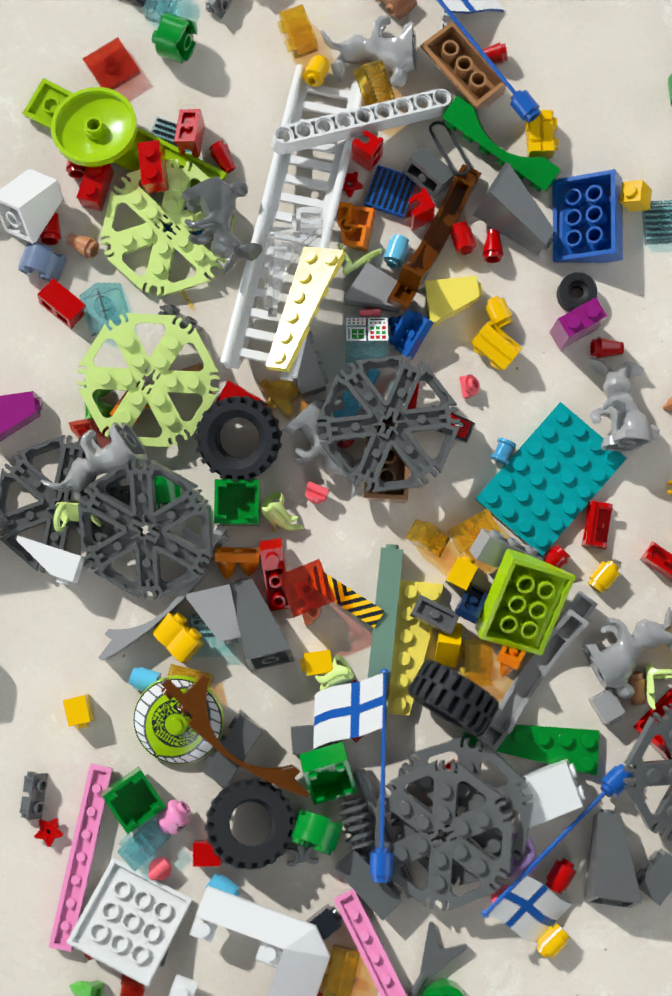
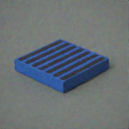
M377 165L364 201V206L404 219L409 205L408 201L412 197L416 183L404 173Z

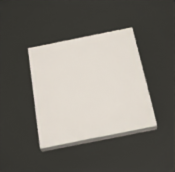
M113 857L66 943L149 987L193 899L157 880L152 881L148 875Z

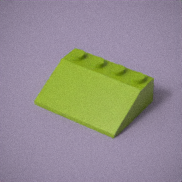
M507 548L475 625L480 639L542 656L576 576L528 554Z

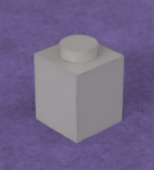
M606 688L588 699L602 723L615 724L622 719L621 715L626 713L611 688Z

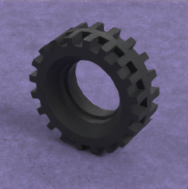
M233 396L215 402L208 410L204 411L201 421L196 426L198 427V433L195 434V440L198 441L196 451L197 453L200 452L203 458L201 462L203 464L206 463L210 467L209 471L211 473L219 474L222 479L228 478L236 482L238 479H245L246 481L266 471L277 459L278 451L282 446V443H280L282 430L280 431L278 423L280 422L278 418L274 417L271 408L263 405L264 402L254 400L249 396ZM236 417L251 421L259 433V445L256 451L245 458H236L229 455L223 449L220 441V433L224 424Z
M243 779L222 789L212 800L209 811L206 813L207 822L205 830H207L208 844H211L214 850L213 853L216 856L218 855L223 860L222 862L232 865L237 869H259L273 864L280 856L285 854L287 846L292 843L293 838L291 836L296 825H293L295 814L290 809L289 804L291 802L282 795L283 791L280 788L276 789L268 781ZM246 802H256L262 805L268 811L271 818V830L268 837L261 844L255 846H245L239 843L232 835L230 829V818L234 810L240 804Z

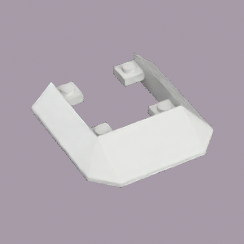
M207 886L196 913L190 935L212 943L219 925L260 940L261 944L255 959L277 967L267 996H317L330 958V953L317 926ZM177 974L169 996H194L198 982Z

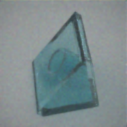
M95 283L79 295L80 300L86 304L84 313L91 336L99 334L105 323L107 328L112 330L109 320H112L116 326L120 325L121 319L119 315H123L126 322H129L125 314L129 313V309L120 283Z

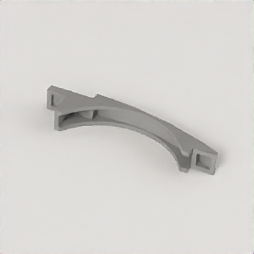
M221 524L212 533L213 552L218 545L222 547L229 537L226 535L229 531ZM186 526L181 531L183 538L195 545L202 544L203 539ZM206 569L201 577L181 587L170 606L155 619L133 628L108 629L105 635L111 641L98 658L102 661L110 659L155 629L169 612H174L187 599L186 594L192 593L210 571Z
M577 592L557 620L542 656L537 654L530 656L499 702V709L483 735L476 737L477 739L482 740L483 743L486 741L495 751L498 749L505 737L513 730L521 712L545 675L571 642L589 624L587 619L598 605L597 602L583 592Z

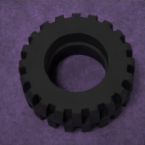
M427 660L422 664L408 688V694L423 707L457 728L476 737L485 733L499 709L498 700L488 691L457 671L433 660Z

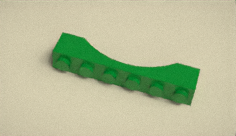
M457 95L442 116L446 120L444 125L454 132L456 129L462 131L463 135L461 137L471 144L473 141L480 144L478 149L486 155L494 154L497 157L495 161L500 165L504 166L506 162L515 169L514 171L521 180L525 177L531 181L530 186L538 192H541L542 189L547 192L562 171L544 157H522L501 149L485 132L479 120L477 109Z

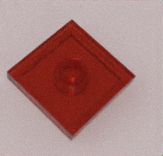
M118 37L83 58L84 63L100 87L115 90L141 74L140 69Z
M320 559L277 575L294 618L336 601Z

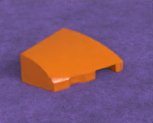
M339 202L337 223L341 230V239L344 246L368 252L376 215L374 208L354 206L352 203Z

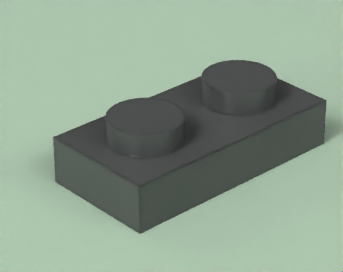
M421 594L410 614L411 617L449 636L460 617L455 614V611Z

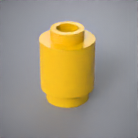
M316 55L310 59L303 74L304 81L312 87L322 85L329 71V62L326 57Z
M495 296L487 301L488 305L485 306V309L496 326L501 329L513 323L511 318L513 315L504 297L499 298V296Z
M609 560L607 563L602 561L590 575L588 585L602 594L619 577V567Z
M556 923L554 927L550 926L537 940L539 946L536 949L546 959L548 956L553 959L568 944L567 940L570 936Z

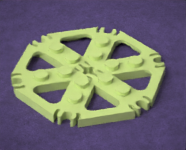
M173 159L166 160L169 190L164 192L161 206L140 188V169L126 174L131 179L130 182L125 177H122L121 179L125 183V187L120 189L114 185V189L119 195H116L111 190L100 237L103 246L111 245V249L104 252L106 256L110 257L107 259L143 292L145 288L146 293L150 294L151 289L157 287L156 295L160 297L162 294L166 297L211 282L205 275L207 274L210 278L215 279L216 277L211 273V270L217 267L222 271L223 268L218 261L224 265L227 261L226 258L215 257L204 245H196L189 241L190 233L198 230L190 229L184 221L189 219L196 222L204 219L202 211L194 214L189 209L184 210L186 201L181 197L182 192L189 188L191 180L197 179L202 182L209 179V177L194 164H192L191 169L189 161L186 162V166L183 169H180V161L178 159L175 161ZM120 203L127 204L146 223L120 232L114 231L113 222L117 206ZM236 216L231 218L232 233L235 226ZM160 221H163L167 225H170L172 223L171 227L173 231L176 233V235L169 231H166L164 233L165 228ZM152 246L147 271L144 275H137L123 262V255ZM176 249L196 268V274L193 277L172 283L168 279Z
M125 313L129 322H126L123 315H119L121 324L116 326L112 320H109V325L112 328L110 331L105 323L79 363L78 367L84 366L87 367V370H77V373L86 375V379L82 382L77 381V384L80 386L86 385L87 388L77 389L101 433H103L107 426L110 429L113 422H117L119 425L121 422H125L132 428L148 403L162 428V434L157 438H137L143 446L171 447L168 438H171L172 443L176 446L178 444L175 437L182 435L185 441L188 440V436L184 432L185 430L192 437L197 429V423L203 417L202 414L211 407L218 394L213 395L209 391L217 392L219 388L212 387L210 382L212 380H219V376H210V373L219 372L196 328H194L190 335L188 332L192 329L191 324L186 329L180 328L179 325L182 318H178L174 325L172 323L177 317L176 315ZM139 323L162 324L166 328L164 336L150 358L135 333V326ZM107 339H112L116 342L129 368L98 367L94 364V357ZM186 343H192L196 347L204 363V368L201 371L169 370ZM155 370L152 378L154 384H149L142 391L145 383L143 377H149ZM97 389L128 391L110 418L102 416L92 397L93 392ZM168 393L199 394L202 396L203 402L190 421H183ZM109 429L105 432L106 437L110 435Z

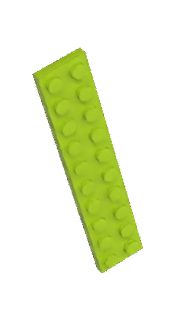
M42 78L22 114L24 117L51 130V121L55 110L65 98L73 93ZM139 127L130 149L122 157L112 162L129 172L139 170L137 143L159 140L164 148L165 161L169 159L175 161L178 159L180 161V169H183L186 166V162L189 161L191 169L192 164H194L209 178L219 177L225 181L227 177L226 172L199 158H194L193 155L185 152V156H182L178 147ZM197 179L191 180L189 188L197 185L200 181Z

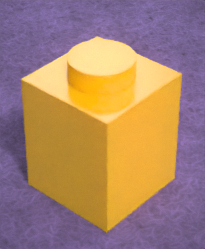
M643 180L622 182L620 203L629 212L650 210L652 189Z
M465 555L462 558L458 556L445 582L462 591H466L478 568L474 564L475 560Z
M331 650L303 653L304 658H300L302 672L306 671L307 676L329 673L333 670Z
M89 694L63 700L68 727L75 726L76 730L89 727V722L95 720Z

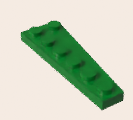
M515 724L511 733L505 737L496 751L545 764H553L568 759L569 764H574L576 771L598 775L599 730ZM463 731V743L465 738L470 737V745L476 747L479 739L475 735Z

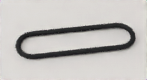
M441 121L431 123L429 125V132L452 173L459 176L468 174L471 169L470 164L450 128ZM434 125H443L447 129L467 165L465 172H457L453 169L432 131Z

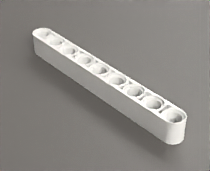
M443 88L283 125L275 130L271 146L274 152L283 155L362 136L363 131L374 133L444 115L451 102V94Z

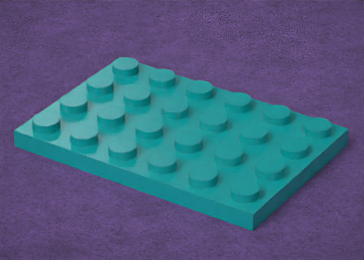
M560 402L510 458L509 464H505L475 500L525 544L536 548L539 551L538 555L542 557L627 458L619 451L601 450L604 438Z

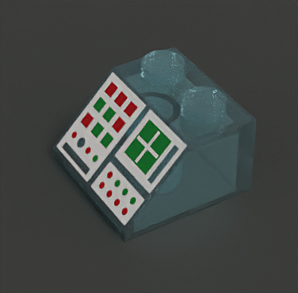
M388 316L345 317V363H354V360L389 357Z

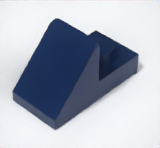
M470 582L455 609V614L475 624L489 592Z

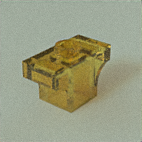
M263 379L258 384L260 390L268 397L267 403L274 410L278 408L288 420L295 415L292 405L295 399L300 396V390L291 381L279 379L278 381L270 382Z
M415 519L406 536V539L439 558L450 540L433 524Z

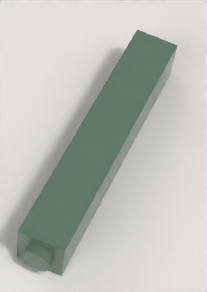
M386 544V548L381 547L375 605L383 609L384 613L375 628L372 629L368 678L381 674L380 672L384 668L388 669V684H390L403 559V550L399 549V545Z

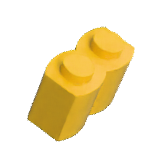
M169 612L152 633L180 663H188L204 644V641L201 639L202 634L197 629L190 628L186 623V617L181 613Z

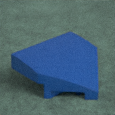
M408 309L404 314L396 318L393 316L388 318V325L391 326V337L388 342L394 345V349L405 355L406 358L411 356L412 360L434 322L423 314Z

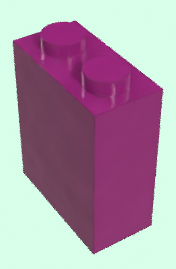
M595 297L558 318L549 333L558 348L562 350L596 331L606 319L607 314Z

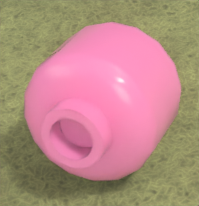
M170 800L165 805L166 808L157 813V825L166 834H177L189 824L191 820L190 808L184 801Z

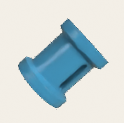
M499 437L497 440L498 446L490 458L497 463L508 465L511 451L517 445L508 439Z

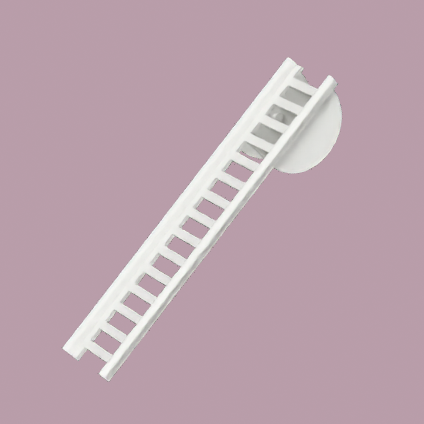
M298 64L281 126L304 121L305 119H301L303 110L330 115L362 107L368 79L361 77L360 82L353 81L350 91L322 85L312 87L304 81L305 66ZM307 93L347 100L348 103L346 109L305 100ZM355 137L338 141L337 145L325 144L309 148V150L334 154L333 163L292 155V153L280 155L274 152L251 243L261 244L263 251L253 261L246 260L220 363H224L225 367L237 370L240 368L244 358L267 363L270 353L247 349L249 339L273 343L276 333L253 329V321L256 318L280 323L282 314L256 309L257 298L286 304L289 294L260 289L259 281L262 278L292 285L295 275L263 269L264 261L269 259L298 265L301 258L299 255L268 249L270 240L304 247L328 249L352 152V142ZM289 165L328 172L330 173L329 180L326 182L287 174ZM284 183L326 191L324 201L282 192ZM279 202L321 210L319 219L277 211ZM280 221L317 229L315 238L273 230L274 222ZM307 337L304 339L290 371H282L281 379L293 381V378L297 379Z

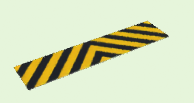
M316 566L305 582L373 628H375L384 613L383 609Z

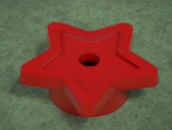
M358 172L347 173L342 191H345L348 197L351 198L355 190L363 188V185L358 181Z
M58 818L49 822L39 819L40 830L35 834L34 838L43 839L47 847H51L55 838L64 836L59 830Z

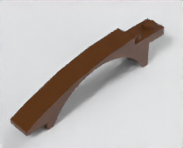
M462 164L458 172H465L467 165ZM471 168L470 172L466 175L459 176L455 174L446 196L422 242L410 260L403 264L398 281L390 293L387 303L405 312L408 310L452 231L451 226L458 221L482 174L481 172Z
M201 674L183 693L167 677L160 683L164 687L161 692L169 700L174 697L180 703L177 708L186 717L189 714L192 715L185 723L217 751L250 773L287 791L306 798L310 795L294 779L301 772L296 766L292 764L282 767L255 766L236 758L222 746L215 736L208 718L206 695L209 679L204 674Z

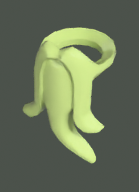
M341 243L337 244L338 249L343 250L346 254L344 259L346 264L342 270L344 275H348L353 270L370 262L383 251L380 248L370 253L367 252L352 261Z
M272 493L263 501L261 511L265 518L273 525L272 532L278 531V525L288 531L304 529L302 525L291 524L298 519V516H292L283 507L285 498L282 493ZM280 498V502L271 503L274 499Z
M58 502L55 504L57 509L54 515V528L57 532H62L69 521L79 522V503ZM92 514L91 521L101 527L102 523L98 517Z
M337 654L333 657L332 671L324 676H315L318 683H322L320 691L332 686L348 684L354 678L349 664L341 655Z
M646 663L647 700L650 707L656 710L653 679H672V669L656 670L651 663Z

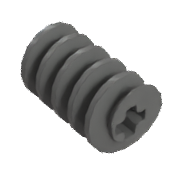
M362 798L345 800L338 803V806L346 808L340 812V815L347 816V819L343 820L342 824L349 825V828L343 831L346 834H351V837L345 840V842L352 843L353 845L348 849L366 847L374 843V838L367 837L373 831L371 828H365L371 824V821L364 819L369 815V811L362 810L367 806L366 801H361Z

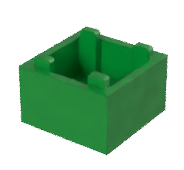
M215 479L214 524L216 526L219 524L222 526H260L261 483L259 479L246 481L245 479H238L237 482L232 481V479Z
M343 742L299 754L313 805L357 793Z
M139 766L101 792L102 798L127 835L166 808Z

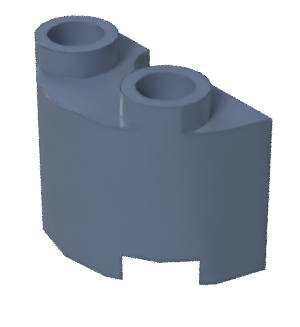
M27 243L19 262L18 270L28 275H31V272L39 273L38 277L46 281H51L53 278L59 281L67 257L63 254L60 255L52 252L53 248L43 244L33 243L31 245Z

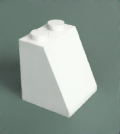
M28 169L0 189V219L5 231L30 243H35L63 200L59 182L54 178Z
M568 759L521 774L526 780L520 781L518 784L520 785L524 782L529 784L527 788L522 789L523 795H533L530 801L524 803L534 801L529 828L583 807V799H586V795L582 785H577L575 777H578L576 768L573 763L569 764Z

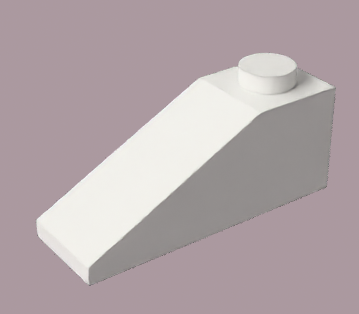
M17 536L16 540L51 575L57 577V582L69 585L70 581L78 582L85 561L84 557Z

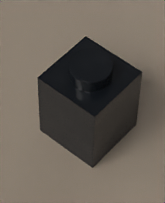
M326 904L307 919L306 922L317 926L324 941L341 927L340 919L342 916L335 907L331 908Z

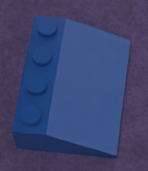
M615 169L560 178L553 182L554 263H606L623 260V205L620 203L622 177Z

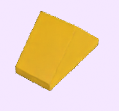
M456 623L450 636L438 630L434 662H439L449 667H456L461 647L462 623Z

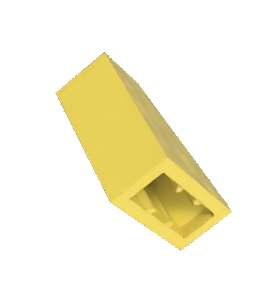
M477 276L425 281L424 293L427 318L434 322L431 328L477 303L479 295H482V284L477 281Z

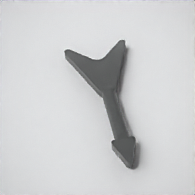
M430 921L420 975L407 996H418L426 981L464 952L468 947L467 944L441 948L438 945L434 923Z

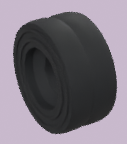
M571 273L565 276L559 284L556 293L557 301L565 311L570 312L597 297L596 283L585 273ZM573 288L581 289L582 297L574 298L571 290Z

